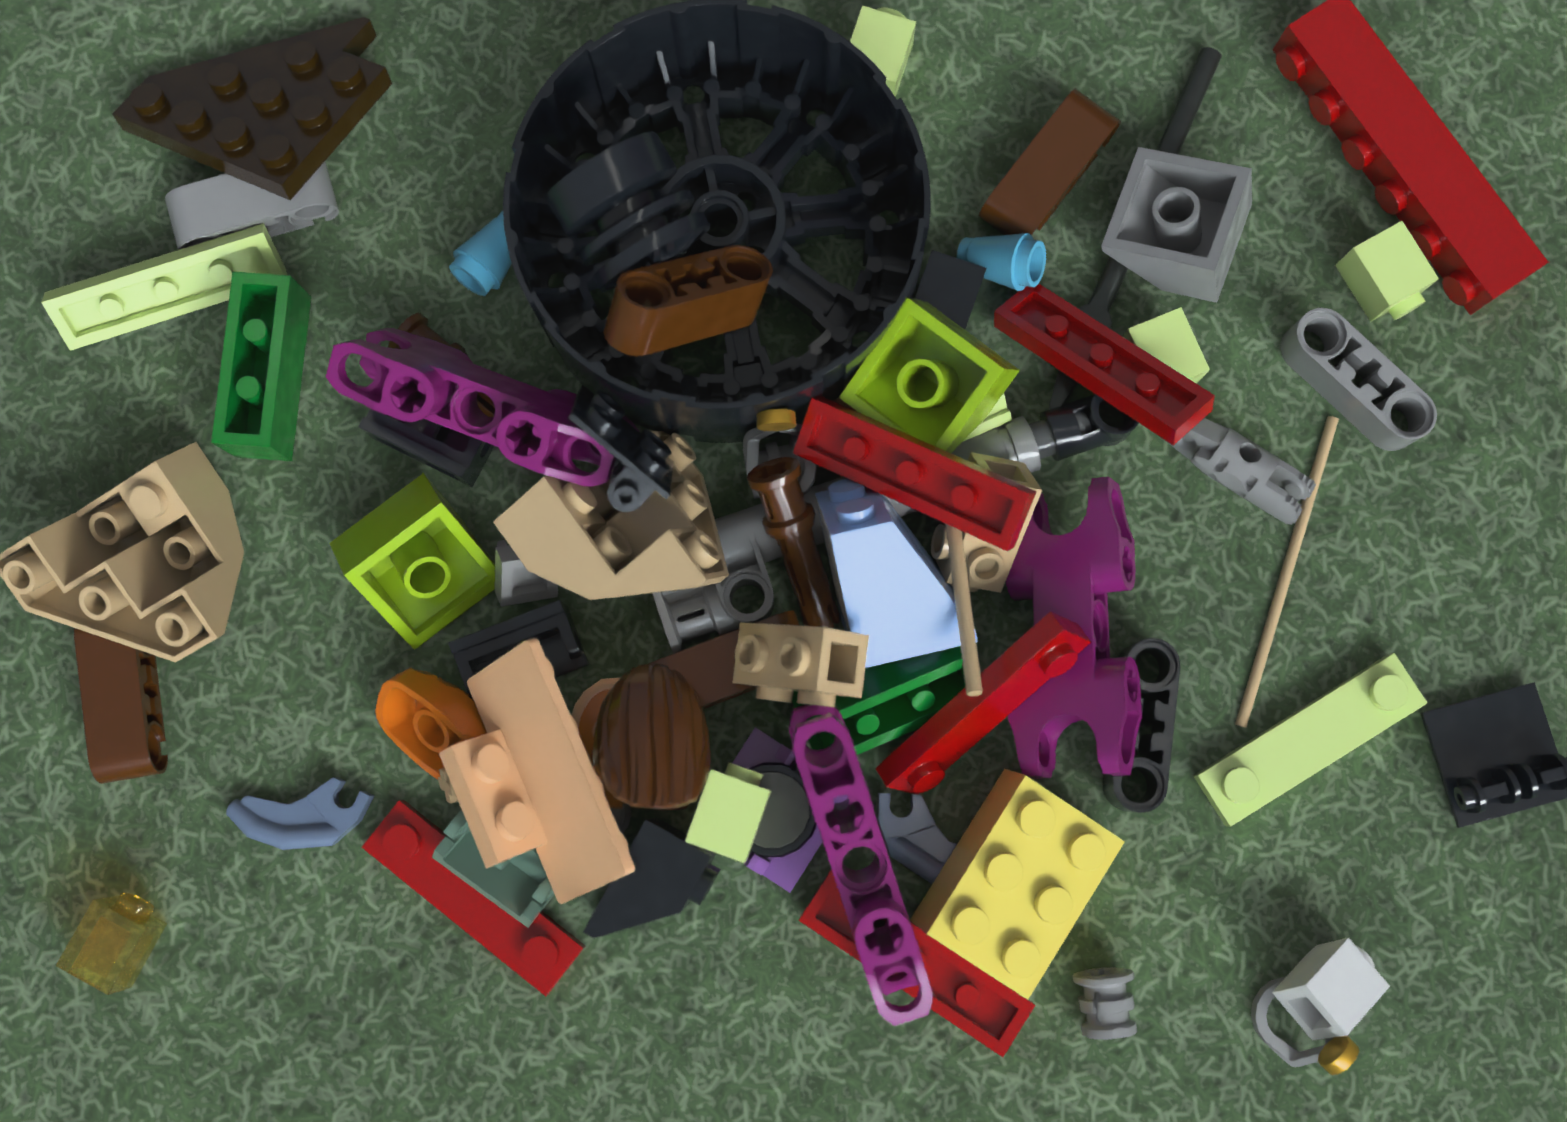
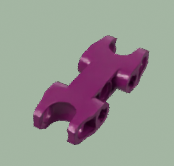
M383 328L366 334V341L355 339L333 345L326 378L338 393L402 421L414 422L426 419L499 447V450L508 460L543 475L584 487L605 484L610 480L616 457L569 419L577 396L575 393L562 389L544 391L475 365L465 353L458 349L395 328ZM385 340L393 341L394 343L398 344L401 349H393L380 345ZM351 353L362 355L359 364L365 373L373 379L369 386L356 385L347 376L345 362ZM478 392L486 394L493 401L495 406L494 418L485 415L479 409L477 403ZM624 416L623 419L639 432L634 423L627 416ZM572 460L586 461L600 467L597 471L586 472L577 468Z
M1109 476L1092 478L1091 484L1088 486V505L1084 519L1073 531L1063 535H1053L1051 532L1048 506L1044 500L1043 493L1040 494L1005 581L1010 597L1014 601L1033 599L1034 625L1051 611L1077 623L1091 641L1087 647L1077 654L1078 659L1067 672L1050 678L1008 715L1015 739L1019 765L1022 774L1029 778H1052L1056 764L1058 738L1069 725L1083 720L1088 723L1094 732L1098 763L1101 765L1102 773L1112 776L1131 775L1137 732L1142 718L1140 677L1136 662L1131 656L1110 658L1108 592L1130 591L1133 589L1136 574L1135 543L1128 525L1119 484Z
M805 704L793 708L789 719V733L794 755L878 1013L893 1026L927 1016L933 998L931 986L875 816L873 804L853 742L841 712L836 706L825 707ZM822 715L821 717L806 721V719L812 716ZM827 731L836 735L832 744L824 749L815 750L806 745L807 740L817 732ZM847 795L848 799L843 802H834V798ZM863 846L875 852L873 861L863 869L854 870L842 864L846 853L855 847ZM919 982L918 995L907 1005L898 1006L891 1004L883 996V994L886 996L895 991L916 986Z

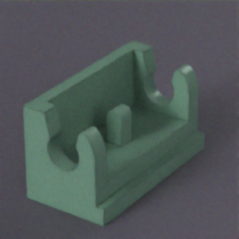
M462 809L444 830L443 833L447 836L436 847L432 855L434 860L527 928L555 895L536 849L486 869Z

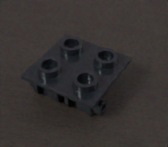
M582 385L578 390L569 419L616 457L607 493L610 504L621 512H632L637 510L654 491L667 499L671 494L674 463L669 458L672 453L670 448L653 432L644 429L640 434L623 419L626 414L625 411L611 396L601 390L593 394Z
M1535 682L1420 713L1457 828L1567 799V757L1564 758L1557 751Z

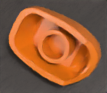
M411 667L384 682L381 687L375 709L376 718L381 728L407 756L436 779L441 777L439 769L445 768L439 755L440 752L451 745L487 734L473 698L471 699L464 690L443 680L441 677H437V675L427 671L412 669Z

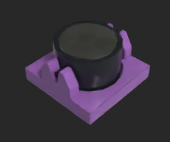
M755 727L732 763L763 774L760 787L769 789L772 792L748 860L744 865L754 872L764 875L790 893L823 840L810 806L794 751ZM847 795L834 798V802H843L848 799Z

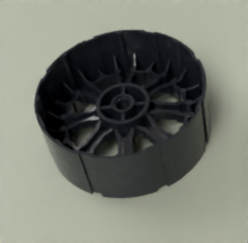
M690 0L660 6L631 16L613 25L614 30L595 42L590 39L558 67L532 101L517 131L512 145L514 158L511 172H506L503 217L509 256L518 282L552 346L556 347L569 371L593 394L601 390L611 396L626 413L625 416L632 422L653 431H665L670 435L677 433L693 436L695 441L708 443L743 442L745 434L757 427L756 414L765 410H793L796 412V423L802 425L811 398L824 397L832 401L840 397L866 357L884 337L907 297L914 298L929 230L931 212L929 173L917 128L902 98L896 99L886 84V76L861 50L830 28L799 13L772 5L771 9L747 5V0ZM696 86L702 89L704 98L701 102L687 104L684 101L683 92L688 87ZM813 110H821L826 114L817 116L814 128L807 123L806 117ZM749 117L759 119L773 126V130L753 154L749 152L743 158L729 155L727 149L722 148L718 130L720 118ZM678 126L680 133L684 132L689 155H685V164L677 169V173L658 192L663 197L673 192L690 190L694 196V203L687 209L691 210L690 214L703 212L709 224L717 220H727L736 226L732 233L724 237H715L706 232L689 247L686 254L681 258L733 245L747 246L761 252L770 261L773 269L765 293L776 298L779 295L783 296L811 317L812 325L822 334L808 345V352L797 359L793 355L771 365L766 347L761 346L755 317V320L749 326L723 333L727 353L723 354L725 374L700 373V377L685 375L683 369L665 364L671 352L670 348L644 356L624 354L607 342L604 336L606 319L601 321L599 318L601 315L590 291L598 288L592 276L599 268L610 261L612 257L597 264L585 266L579 254L596 236L585 237V233L567 236L547 203L545 196L562 178L588 161L581 159L576 163L580 155L591 153L596 156L631 137L646 132L661 133ZM814 150L821 154L830 165L838 168L844 176L847 188L839 189L837 194L798 197L797 193H780L784 187V177L802 155L808 157ZM743 199L750 200L755 204L753 211L747 210L745 203L742 201ZM886 210L893 211L898 216L899 222L886 225V220L878 215ZM844 234L845 239H863V266H866L865 271L860 270L858 280L852 292L837 282L831 284L802 262L801 255L792 247L805 243V238ZM553 274H566L563 280V287L549 288L548 282ZM867 332L871 334L859 348L853 346L852 339L857 333ZM627 376L634 377L639 382V389L620 380ZM777 431L761 439L777 436L784 433Z

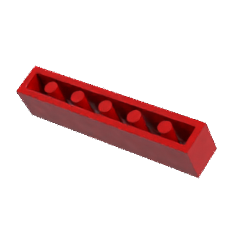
M1327 0L1286 27L1272 49L1276 54V63L1280 72L1289 81H1296L1309 98V108L1314 118L1322 125H1329L1342 142V153L1346 161L1353 168L1362 170L1374 185L1375 197L1381 208L1388 214L1396 215L1400 221H1403L1426 259L1432 263L1443 278L1442 286L1444 292L1453 303L1464 306L1467 312L1472 315L1549 263L1351 0Z

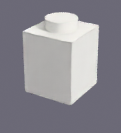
M1344 938L1316 945L1272 993L1311 1040L1314 1041L1347 1036L1387 991L1390 985L1375 969L1371 957L1363 949L1356 946L1350 938Z

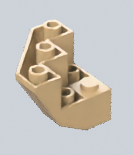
M651 431L672 452L669 456L674 461L671 494L667 499L654 491L637 510L621 512L615 509L608 500L607 493L610 480L605 484L584 487L558 478L544 476L493 523L528 571L589 600L697 588L720 583L729 576L704 476L693 463L696 460V455L688 442L676 433L670 435L665 431Z
M194 442L154 461L79 511L28 535L0 554V576L27 612L177 662L225 634L243 561L244 549L229 490L197 442Z

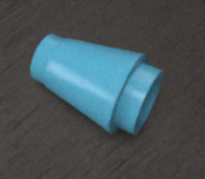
M503 211L497 218L490 221L453 252L455 260L449 266L453 276L462 285L480 296H486L491 289H499L512 264L506 242Z
M1029 233L975 238L965 237L959 244L957 258L987 268L984 279L1021 291L1026 286L1035 287L1039 284L1045 269L1046 249L1042 241L1034 240Z

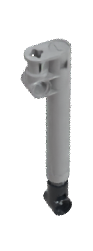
M1094 394L1041 412L1040 420L1028 424L1023 416L1014 418L1011 422L962 442L951 454L968 460L970 452L1024 462L1032 473L1040 470V459L1051 455L1056 461L1100 446L1117 445L1124 441L1139 423L1121 411L1124 425L1121 427L1107 425L1099 416L1098 409L1101 405L1111 404ZM843 476L812 486L809 492L804 495L805 502L811 503L816 513L814 526L812 527L816 545L825 543L815 493L826 491L832 483L847 479ZM885 496L900 517L917 512V510ZM762 503L715 519L729 576L723 581L697 588L652 593L673 654L683 650V642L715 631L721 636L739 629L740 622L756 623L769 618L772 614L775 604L773 588L764 563L783 556L777 540L771 538L764 530L762 520L766 514ZM744 585L757 586L765 595L763 605L754 613H741L732 605L733 594Z

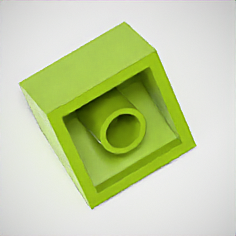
M907 297L884 337L866 357L839 398L867 417L952 453L988 416L1020 370L928 302Z
M424 473L329 543L343 575L414 650L495 589L494 561L454 508Z

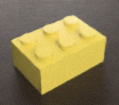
M1004 769L910 921L927 935L1028 1000L1125 841L1028 776Z

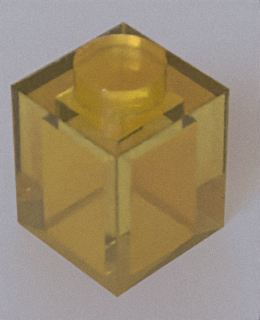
M122 892L119 897L112 896L93 899L58 960L56 967L107 995L130 989L167 923L151 915L155 907L150 902L131 893Z

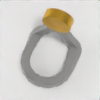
M771 409L756 414L757 427L749 430L743 439L747 475L754 467L758 466L759 442L761 438L777 431L795 436L799 435L802 425L796 423L795 411ZM804 459V475L799 482L803 496L811 489L817 472V464Z
M1285 977L1273 979L1261 987L1252 1003L1251 1018L1254 1029L1261 1039L1291 1067H1301L1319 1062L1331 1075L1340 1074L1353 1064L1358 1056L1359 1047L1348 1035L1325 1039V1045L1304 1051H1296L1285 1041L1274 1035L1268 1026L1267 1010L1271 1001L1275 998L1272 993L1273 990Z

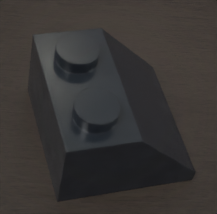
M657 817L645 819L629 848V854L634 863L635 871L610 882L583 933L592 938H597L679 914L688 906L690 901L700 906L721 870L711 864L717 853L685 842L687 834Z

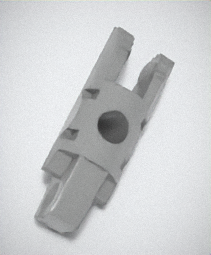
M1206 418L1200 421L1174 446L1170 444L1198 467L1202 473L1285 524L1292 525L1296 523L1302 511V504H1299L1298 501L1309 498L1316 486L1314 484L1315 481L1243 435Z

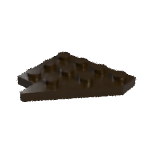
M362 17L148 76L131 92L130 96L112 115L122 130L291 201L393 83L386 67L359 57L377 35L370 19Z

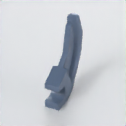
M333 777L305 798L290 804L255 796H245L242 800L235 799L228 805L226 815L246 837L281 850L326 847L338 843L363 820L375 796L366 791H360L355 803L351 807L346 808L339 801V793L346 781L339 777Z
M878 793L877 822L889 856L933 884L957 844L949 842L936 826L922 795L910 794V812L904 817H896L892 814L889 806L891 793Z

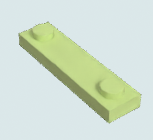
M262 223L44 293L41 303L71 351L228 301L232 272L287 275V272L265 224Z
M1387 654L1196 773L1193 777L1223 824L1231 827L1427 704V701L1396 654Z

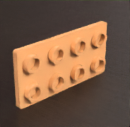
M537 638L523 641L467 680V686L487 734L451 745L440 752L439 755L486 869L536 849L558 903L564 904L633 873L635 866L629 854L626 838L619 830L605 798L602 782L594 772L580 739L577 723L572 715H570L557 685L552 664L546 658Z

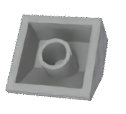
M1138 147L1101 245L1102 252L1162 291L1217 303L1252 206V168Z

